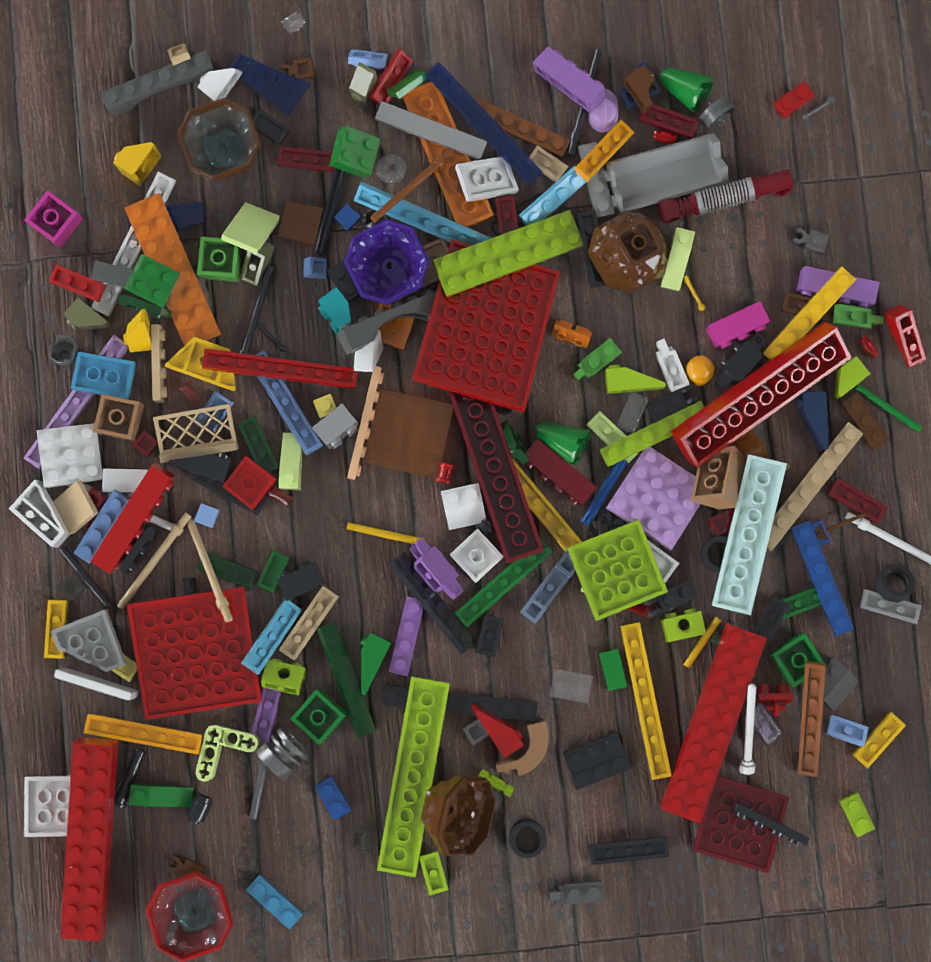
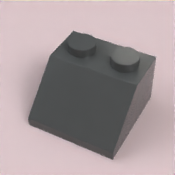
M828 657L824 661L827 664L824 704L834 712L859 682L835 657Z

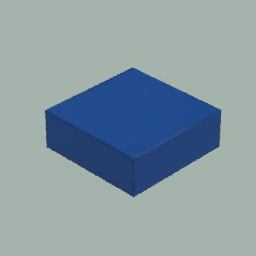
M346 204L334 219L349 231L361 219V216Z

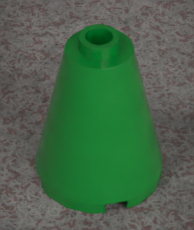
M672 67L663 69L659 77L661 80L660 84L694 113H697L702 108L699 106L702 101H707L714 84L711 82L714 78Z
M544 421L542 424L539 423L535 430L538 440L573 466L581 459L578 455L585 451L590 438V431L587 429Z

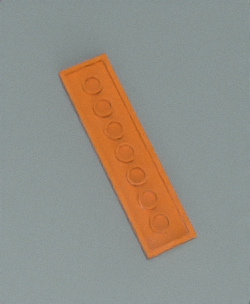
M436 79L414 88L402 97L409 112L457 130ZM420 138L430 164H432V160L437 156H441L448 150L446 147ZM452 150L454 155L445 162V165L440 170L434 171V174L454 221L469 228L493 218L494 214L487 199L466 202L455 166L459 163L471 162L469 156Z
M155 194L124 207L144 255L180 273L166 301V305L169 310H172L171 317L184 346L194 336L208 341L222 335L161 194Z

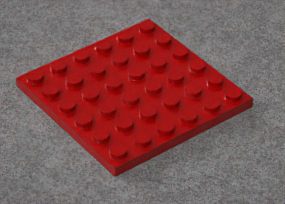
M245 586L221 589L224 597H227L229 602L228 608L233 618L230 622H225L221 610L216 605L215 601L217 599L213 591L127 604L145 720L262 702L259 675L242 664V661L254 645Z

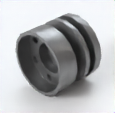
M280 727L277 730L279 736L276 734L271 736L275 746L265 742L256 752L263 763L282 780H286L295 771L290 762L292 761L300 766L302 764L300 757L306 760L309 754L302 742L294 734Z

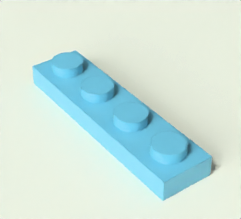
M573 166L519 214L525 226L544 220L586 183L574 170L576 166Z
M284 599L242 661V664L255 674H259L302 610L291 601Z

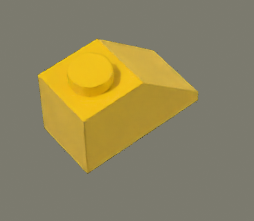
M142 309L127 325L126 334L123 335L124 344L128 345L130 353L151 350V325L146 309Z

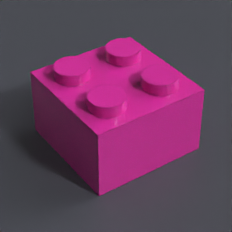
M48 190L24 219L32 228L59 248L63 246L83 220L79 213Z

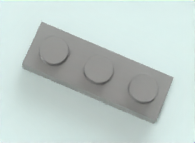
M866 589L863 591L859 606L861 609L917 624L922 605L908 601L890 602L880 596L879 593Z

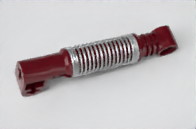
M786 169L757 178L753 176L747 177L745 180L742 179V182L741 180H739V183L737 180L735 183L732 182V185L729 182V185L727 183L725 184L726 186L724 184L722 187L719 185V188L715 187L716 189L712 187V190L709 188V191L706 189V192L702 190L703 195L699 190L688 196V199L686 197L683 200L678 199L679 202L676 199L663 201L658 204L662 223L675 222L681 218V215L685 217V214L690 216V213H692V215L699 216L708 212L711 213V210L714 212L718 209L721 210V208L731 207V205H741V202L744 204L748 201H755L760 196L771 193L774 198L786 196L793 189L790 170Z

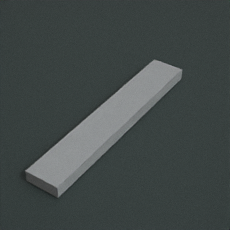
M383 101L375 116V121L477 160H481L487 145L485 140Z

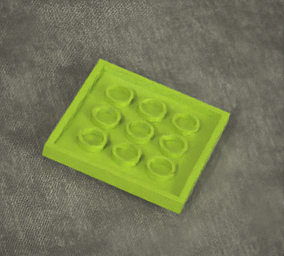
M640 520L567 548L595 621L668 592Z

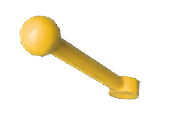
M684 276L683 280L699 305L698 309L704 311L705 305L698 298L688 276Z

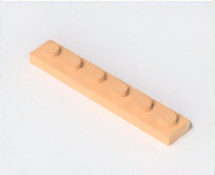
M375 366L372 372L347 479L355 480L356 476H360L362 466L358 464L360 457L364 458L366 447L363 444L364 439H369L371 428L367 427L369 420L373 421L375 410L372 409L373 402L377 403L380 392L376 391L377 385L382 384L384 373H381L382 367Z

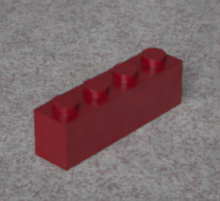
M537 439L528 449L529 461L524 463V465L531 470L533 468L539 472L538 476L545 482L551 481L554 484L553 488L560 494L563 492L569 496L568 500L575 506L578 504L582 506L597 488V486L540 440Z

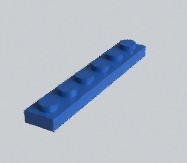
M810 521L792 527L791 532L834 636L853 630L854 627Z

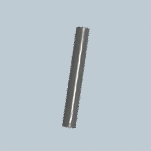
M262 760L249 816L252 819H257L267 772V766Z

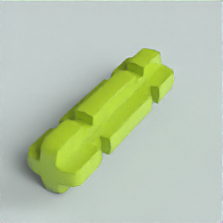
M482 769L478 777H486L493 788L503 791V794L510 797L512 795L514 787L509 784L506 785L503 780L493 774L490 775L488 771Z

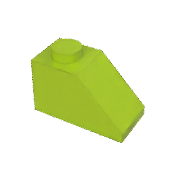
M857 356L849 359L836 370L834 398L836 400L871 374Z

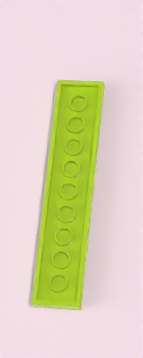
M411 676L377 871L416 877L425 824L421 821V814L426 793L432 787L450 686L448 682Z

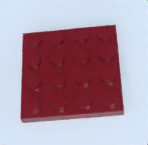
M717 775L702 820L699 823L692 850L769 874L779 836L771 833V828L764 826V829L753 824L754 820L749 817L744 820L736 816V811L731 807L733 802L736 801L782 824L790 797Z

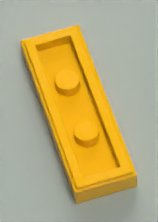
M48 600L44 658L65 659L66 652L57 649L51 630L68 624L69 600Z
M889 712L867 736L865 745L863 747L859 746L852 755L862 765L869 768L906 724L895 714Z

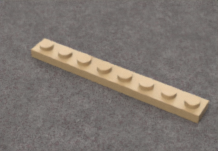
M847 422L830 443L828 449L822 453L776 512L767 545L769 552L775 548L863 435L851 423Z

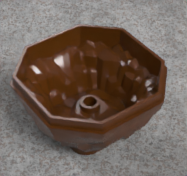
M626 211L594 228L588 255L606 286L633 294L663 277L670 248L655 221L638 212Z
M455 776L446 782L441 781L438 785L428 789L421 821L425 824L428 835L431 836L443 856L474 855L488 838L497 801L490 781L486 777Z

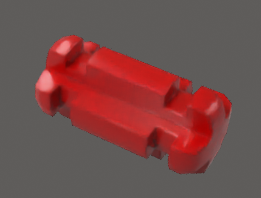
M655 130L653 140L656 141L657 139L658 142L675 144L676 134L671 135L669 132H658V130Z
M864 336L858 343L862 344V349L872 359L879 354V351H876L875 345L871 340L867 339L869 337Z

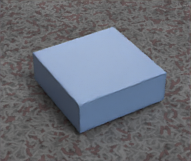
M201 503L194 521L213 528L220 510Z

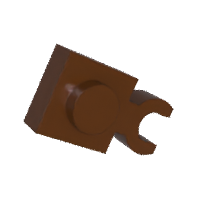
M311 57L294 60V66H281L283 71L289 70L288 75L282 76L286 81L291 80L294 76L297 81L316 78L314 63Z
M178 855L172 857L173 860L177 861V866L169 864L167 867L170 871H179L178 878L195 872L202 874L205 868L204 865L189 858L184 863Z

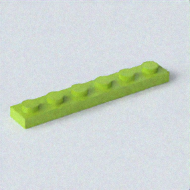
M702 401L600 449L599 451L607 467L671 437V430L704 408Z

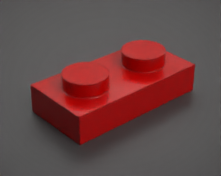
M803 81L775 101L773 105L783 119H785L812 100L816 95L806 82Z

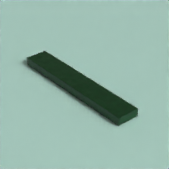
M336 622L317 628L357 738L376 731Z

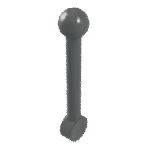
M830 96L823 104L808 113H803L802 119L807 120L810 115L828 104L832 105L835 102V97Z

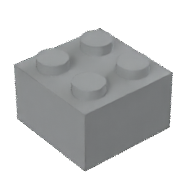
M340 404L313 426L312 429L329 449H336L343 444L342 440L346 436L351 437L358 431L357 427H359V424L346 407Z

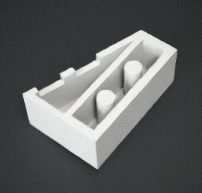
M34 480L9 508L10 511L51 547L59 548L70 535L42 481Z

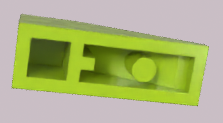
M611 365L604 372L607 394L659 390L666 387L663 381L626 367L620 368V365Z

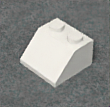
M479 483L441 491L449 530L480 524L482 520L486 522Z

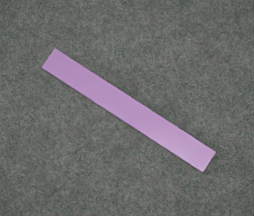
M113 334L99 355L122 359L129 347L124 344L123 340ZM73 390L45 429L73 426L95 394ZM37 439L24 456V459L41 470Z

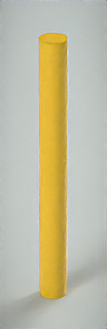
M348 522L346 530L415 544L417 539H421Z

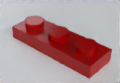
M402 49L396 50L368 95L379 106L382 101L385 103L389 102L391 96H389L387 90L404 78L413 63V60Z
M55 265L49 279L50 283L96 302H100L106 285L59 265Z

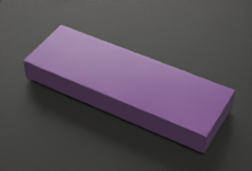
M268 688L262 689V702H259L252 730L253 734L259 736L262 744L265 742L270 743L282 696L281 691Z

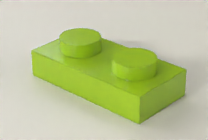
M855 792L839 800L857 837L875 829L859 793Z
M438 850L419 855L429 895L447 891L448 885Z

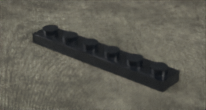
M404 552L389 563V566L461 654L476 643L475 639L436 592H433L414 569V564Z

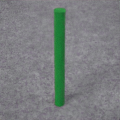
M861 384L856 386L855 390L916 432H920L923 426Z

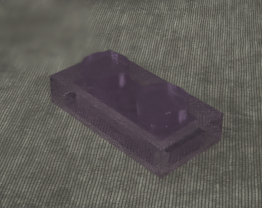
M756 702L754 730L764 745H770L782 732L762 703Z

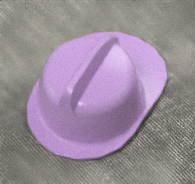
M604 89L605 98L591 113L588 112V119L592 128L603 133L610 131L618 121L617 98L608 89Z

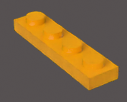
M620 120L583 158L574 170L588 182L635 132Z

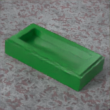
M415 70L389 88L387 92L389 96L400 99L427 80V76L424 72Z
M273 550L257 586L275 593L279 585L277 580L281 578L280 574L286 571L291 558Z
M618 649L599 653L608 691L627 687Z

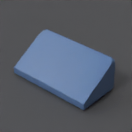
M214 392L204 408L230 404V407H232L233 402ZM226 409L218 410L215 417L223 421L227 414ZM203 412L199 414L196 420L205 426L210 416ZM212 419L207 428L215 433L220 423Z

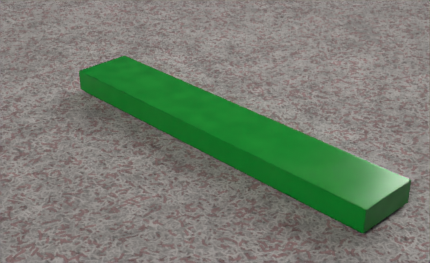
M541 537L540 541L544 549L543 552L512 562L454 613L466 628L553 552Z

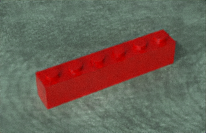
M157 463L150 466L90 562L109 574L114 570H119L118 568L123 562L121 560L124 554L128 555L134 546L131 543L143 533V524L145 522L149 523L154 515L152 510L155 506L159 507L164 500V497H162L165 490L169 491L173 486L174 481L172 479L175 476Z

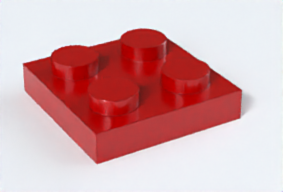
M245 456L222 487L250 509L254 510L277 479L248 456Z

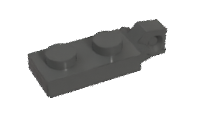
M603 881L563 883V885H559L558 890H549L550 900H560V904L565 905L603 902Z

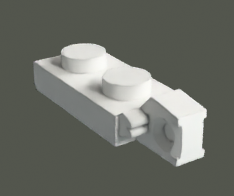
M665 339L657 341L656 345L659 350L656 352L657 360L670 391L674 392L690 385L676 350H673L672 346L668 347Z

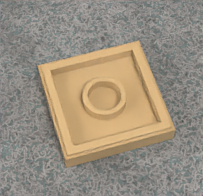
M82 481L73 483L53 501L69 534H75L98 514Z

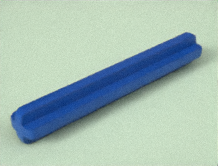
M625 460L614 464L582 517L581 522L583 524L591 525L627 465Z

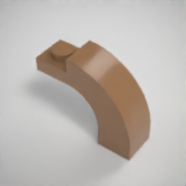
M546 720L526 724L529 734L527 750L518 758L495 763L497 773L501 772L502 775L513 773V769H517L518 776H521L539 765L546 754L549 743Z

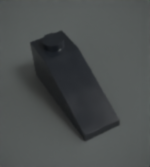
M219 453L218 456L210 454L169 460L168 464L225 483L234 462L229 460L230 456Z

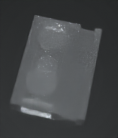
M554 669L549 696L588 703L593 675Z

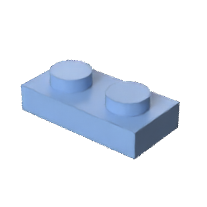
M351 49L348 56V64L357 67L359 62L376 70L385 69L388 61V54Z
M830 715L825 734L863 747L869 727Z

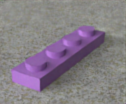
M406 596L389 672L408 676L424 609L416 598Z

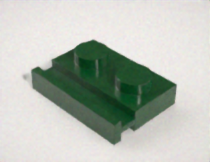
M507 420L502 422L501 427L512 456L515 459L518 458L523 464L529 461V457L521 436L512 425H509Z

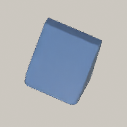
M317 257L305 258L303 276L305 278H326L327 259Z

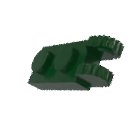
M120 294L118 297L119 304L125 307L135 308L139 312L142 309H146V312H151V316L162 319L163 316L171 317L172 310L127 294Z

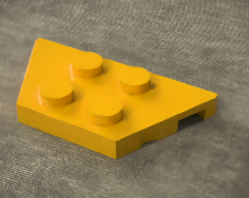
M194 336L164 366L225 389L236 391L234 373L202 369L205 349L231 352V349Z

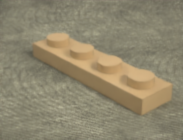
M159 324L151 325L152 397L154 402L164 403V398L167 397V388L164 386V379H166L167 373L166 368L163 367V360H166V350L163 348L166 334Z
M322 586L279 648V651L295 661L339 596L325 586Z

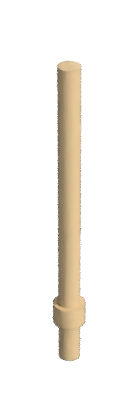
M185 512L178 523H174L171 527V532L117 604L120 609L123 610L175 538L182 534L184 526L192 517L190 514Z
M189 519L187 525L217 599L215 601L216 605L221 610L225 622H230L233 618L228 608L229 602L222 593L194 519Z

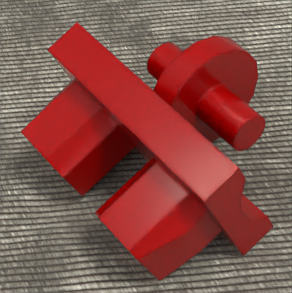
M788 684L777 685V693L773 694L770 692V685H759L755 704L765 705L766 711H772L773 716H779V710H786L785 704H791V700H794V693H790Z

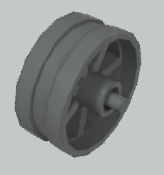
M727 96L721 97L714 103L709 101L708 104L710 106L700 115L699 118L705 122L708 129L720 122L725 124L727 122L726 117L735 109L734 104L729 101L730 99Z

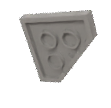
M107 610L51 630L58 650L67 652L77 659L97 666L105 672L127 665Z

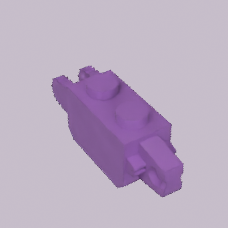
M417 539L416 543L412 544L410 548L412 555L417 560L414 563V569L433 592L439 593L443 590L448 596L455 599L463 592V589L456 580L459 574L435 546L431 548L424 539Z

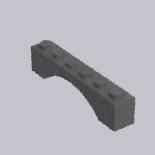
M206 50L190 56L191 59L174 66L173 64L167 65L101 92L108 112L112 117L131 110L144 99L160 91L182 84L200 82L201 77L205 73L215 71Z
M430 289L424 292L422 297L413 296L407 299L405 304L398 302L392 305L388 311L381 309L375 312L373 317L369 318L367 315L358 319L356 324L349 322L341 326L342 330L337 333V336L346 355L367 346L377 329L390 320L410 317L428 321L436 291Z

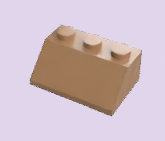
M735 446L725 447L697 468L691 501L716 509L736 508L746 457Z

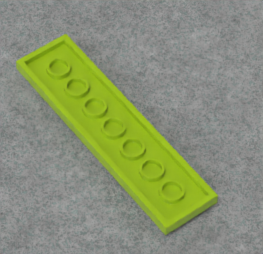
M568 210L434 259L432 264L446 297L575 250L582 247L583 244L571 211Z

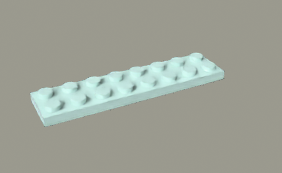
M748 454L712 606L751 615L787 463Z

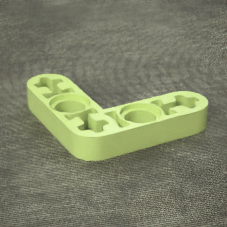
M221 725L209 726L205 731L196 768L197 778L200 781H209L214 778L222 746L254 752L261 746L259 736ZM216 729V733H219V736L214 738L211 731ZM231 733H235L238 737L235 744L230 743L228 740ZM252 739L255 742V746L250 748V744L242 743V741ZM212 741H213V743H217V745H215V744H208V742H212ZM209 747L215 751L212 759L206 756V750ZM204 761L212 762V764L207 766V763H204ZM207 768L210 774L205 776L202 770Z

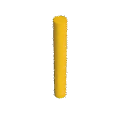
M716 616L706 629V634L702 635L683 665L689 669L691 668L722 620Z

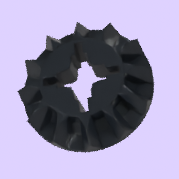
M609 502L604 504L600 511V520L607 529L613 530L629 524L623 519H615L611 523L612 515L606 509Z

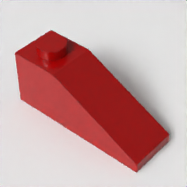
M900 304L884 312L889 331L907 366L910 368L926 360L912 310Z
M476 704L471 705L474 713L504 758L524 746L520 740L523 736L518 728L513 729L512 725Z

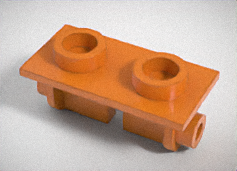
M562 319L560 321L556 320L551 336L573 343L576 346L587 348L592 335L589 329L577 325L576 329L572 330L573 323Z

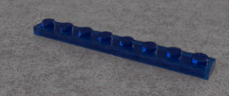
M437 62L425 76L520 177L530 185L543 171L440 62Z

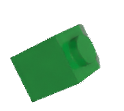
M370 632L369 636L365 634L360 644L363 646L361 650V694L364 696L367 694L392 643Z
M135 782L130 788L129 805L190 807L193 800L194 787Z

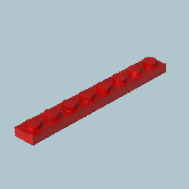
M212 349L204 350L202 369L349 389H356L358 371H354V368Z

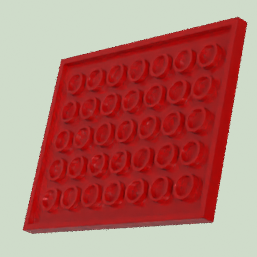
M451 239L447 255L472 245ZM534 264L446 297L439 280L412 380L524 413L560 271Z

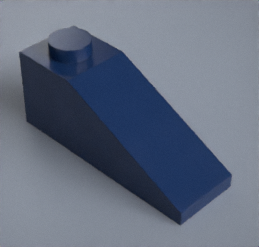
M803 392L796 399V407L799 409V414L819 451H825L828 449L826 392Z

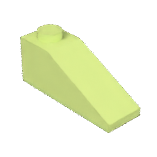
M678 227L675 229L661 287L680 291L692 248L694 231Z
M283 433L279 489L301 490L302 448L292 433Z

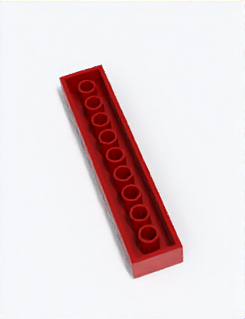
M824 322L670 432L686 460L696 468L851 359L837 327Z
M728 623L725 624L674 765L672 776H670L660 804L664 811L697 823L701 822L745 701L748 686L751 684L766 643V637Z
M79 737L72 743L60 938L100 942L106 933L118 740Z

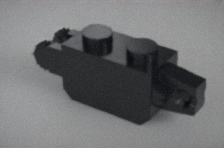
M757 333L749 341L746 340L743 344L739 342L732 350L735 352L731 358L727 356L721 362L722 368L719 370L721 375L714 384L716 388L721 390L730 382L735 384L742 381L762 358L760 350L767 340Z

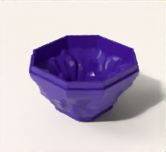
M389 219L353 236L344 261L360 296L385 305L420 289L430 263L414 228ZM392 263L393 268L387 269V266Z

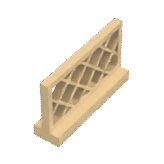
M230 404L153 417L161 463L174 459L210 455L239 449ZM220 409H226L228 417L224 422L215 417V414ZM204 412L210 416L205 426L195 420L199 413ZM181 416H186L191 420L186 429L176 423ZM167 419L172 423L167 432L160 428L159 420ZM212 419L221 424L216 433L207 428ZM193 422L203 428L197 437L188 431ZM174 425L184 431L178 440L169 434ZM223 427L230 430L231 439L224 440L218 436ZM204 430L214 436L208 443L199 439ZM185 433L195 439L191 446H186L180 442ZM166 437L176 442L172 449L164 450L163 441Z

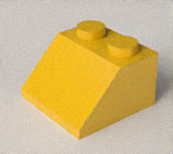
M149 142L124 147L122 151L116 154L113 163L124 176L141 186L162 155L156 146Z

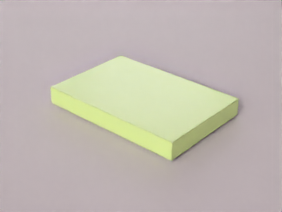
M245 202L222 234L221 240L257 254L278 224L280 216Z

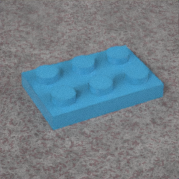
M78 352L71 390L97 395L104 394L129 400L136 362Z

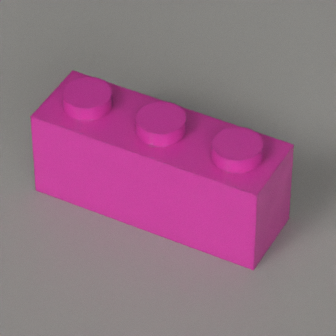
M759 301L708 325L706 330L715 349L718 347L724 349L732 345L731 341L738 339L741 341L748 338V333L755 331L759 333L765 330V325L770 320Z

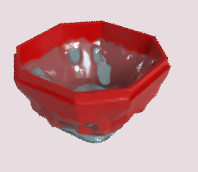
M199 872L159 884L145 910L157 950L180 962L221 950L234 925L222 884ZM191 909H196L197 914L192 913Z

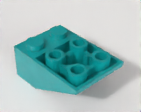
M337 287L318 300L320 304L318 309L326 321L330 319L331 322L329 324L336 334L342 330L341 326L349 322L353 324L350 306Z

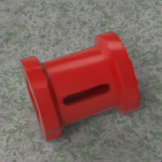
M439 462L440 469L435 481L451 485L452 471L456 466Z

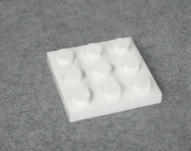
M95 423L36 430L44 488L72 485L76 481H82V483L103 481L98 435L93 432Z
M70 776L25 777L24 837L67 836Z

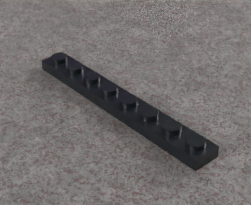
M384 685L382 705L406 707L409 688ZM448 692L445 712L476 715L471 705L476 704L499 718L536 722L538 702Z

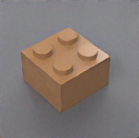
M102 394L93 432L134 442L137 439L144 404L138 401Z

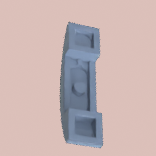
M568 551L563 554L520 611L521 614L534 624L537 623L547 607L576 571Z

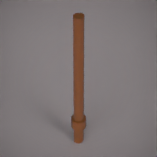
M448 149L441 156H437L432 160L430 166L371 216L372 221L377 222L434 171L440 170L445 165V162L454 155L453 151Z

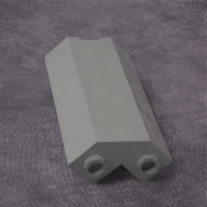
M714 133L605 163L604 177L606 182H609L613 195L611 196L612 204L618 208L620 213L729 183L728 166L721 158L720 141Z

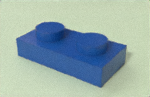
M333 776L315 785L333 820L352 810Z

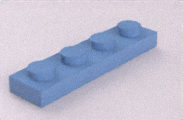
M116 489L112 491L76 548L75 555L89 564L91 563V559L130 498Z

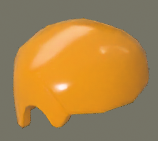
M702 355L693 357L684 368L688 382L694 384V386H703L713 378L715 371L712 361Z

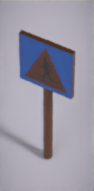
M864 512L828 528H825L822 520L811 524L821 546L831 541L828 535L829 531L860 519L867 514Z

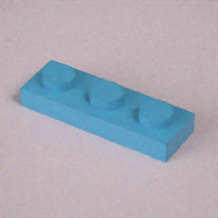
M261 874L246 889L248 893L289 930L303 915V912Z

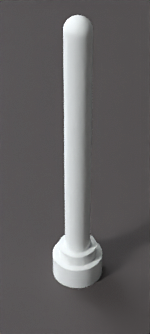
M754 684L748 686L744 758L739 765V771L746 775L755 773V763L752 759L756 686Z

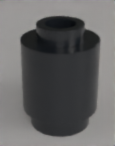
M198 793L193 798L186 816L189 817L188 820L194 824L205 822L212 805V798Z

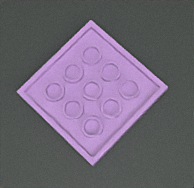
M646 448L638 457L606 509L628 523L640 520L644 533L671 551L700 504L691 501L696 476L653 448Z

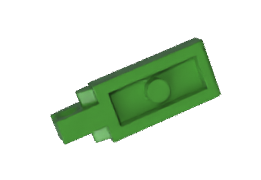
M836 304L834 305L833 324L870 329L872 325L883 324V317L873 315L872 309Z
M609 338L578 364L580 369L574 373L573 377L577 381L585 375L587 378L593 377L622 353L621 350Z

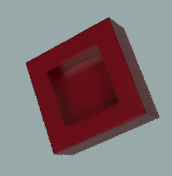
M144 430L132 445L148 458L158 446V441Z

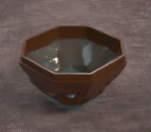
M226 98L189 110L177 133L189 170L213 181L230 178L233 175L250 169L262 145L250 110Z

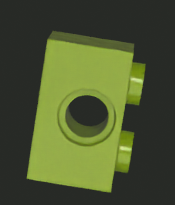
M695 608L684 610L682 615H677L676 612L665 614V618L661 619L666 642L706 634L701 611H695ZM681 619L687 621V628L685 630H681L678 626Z
M280 659L268 660L261 684L263 688L300 696L306 671L298 663L287 664ZM281 673H287L289 674V677L282 679L279 677V675Z

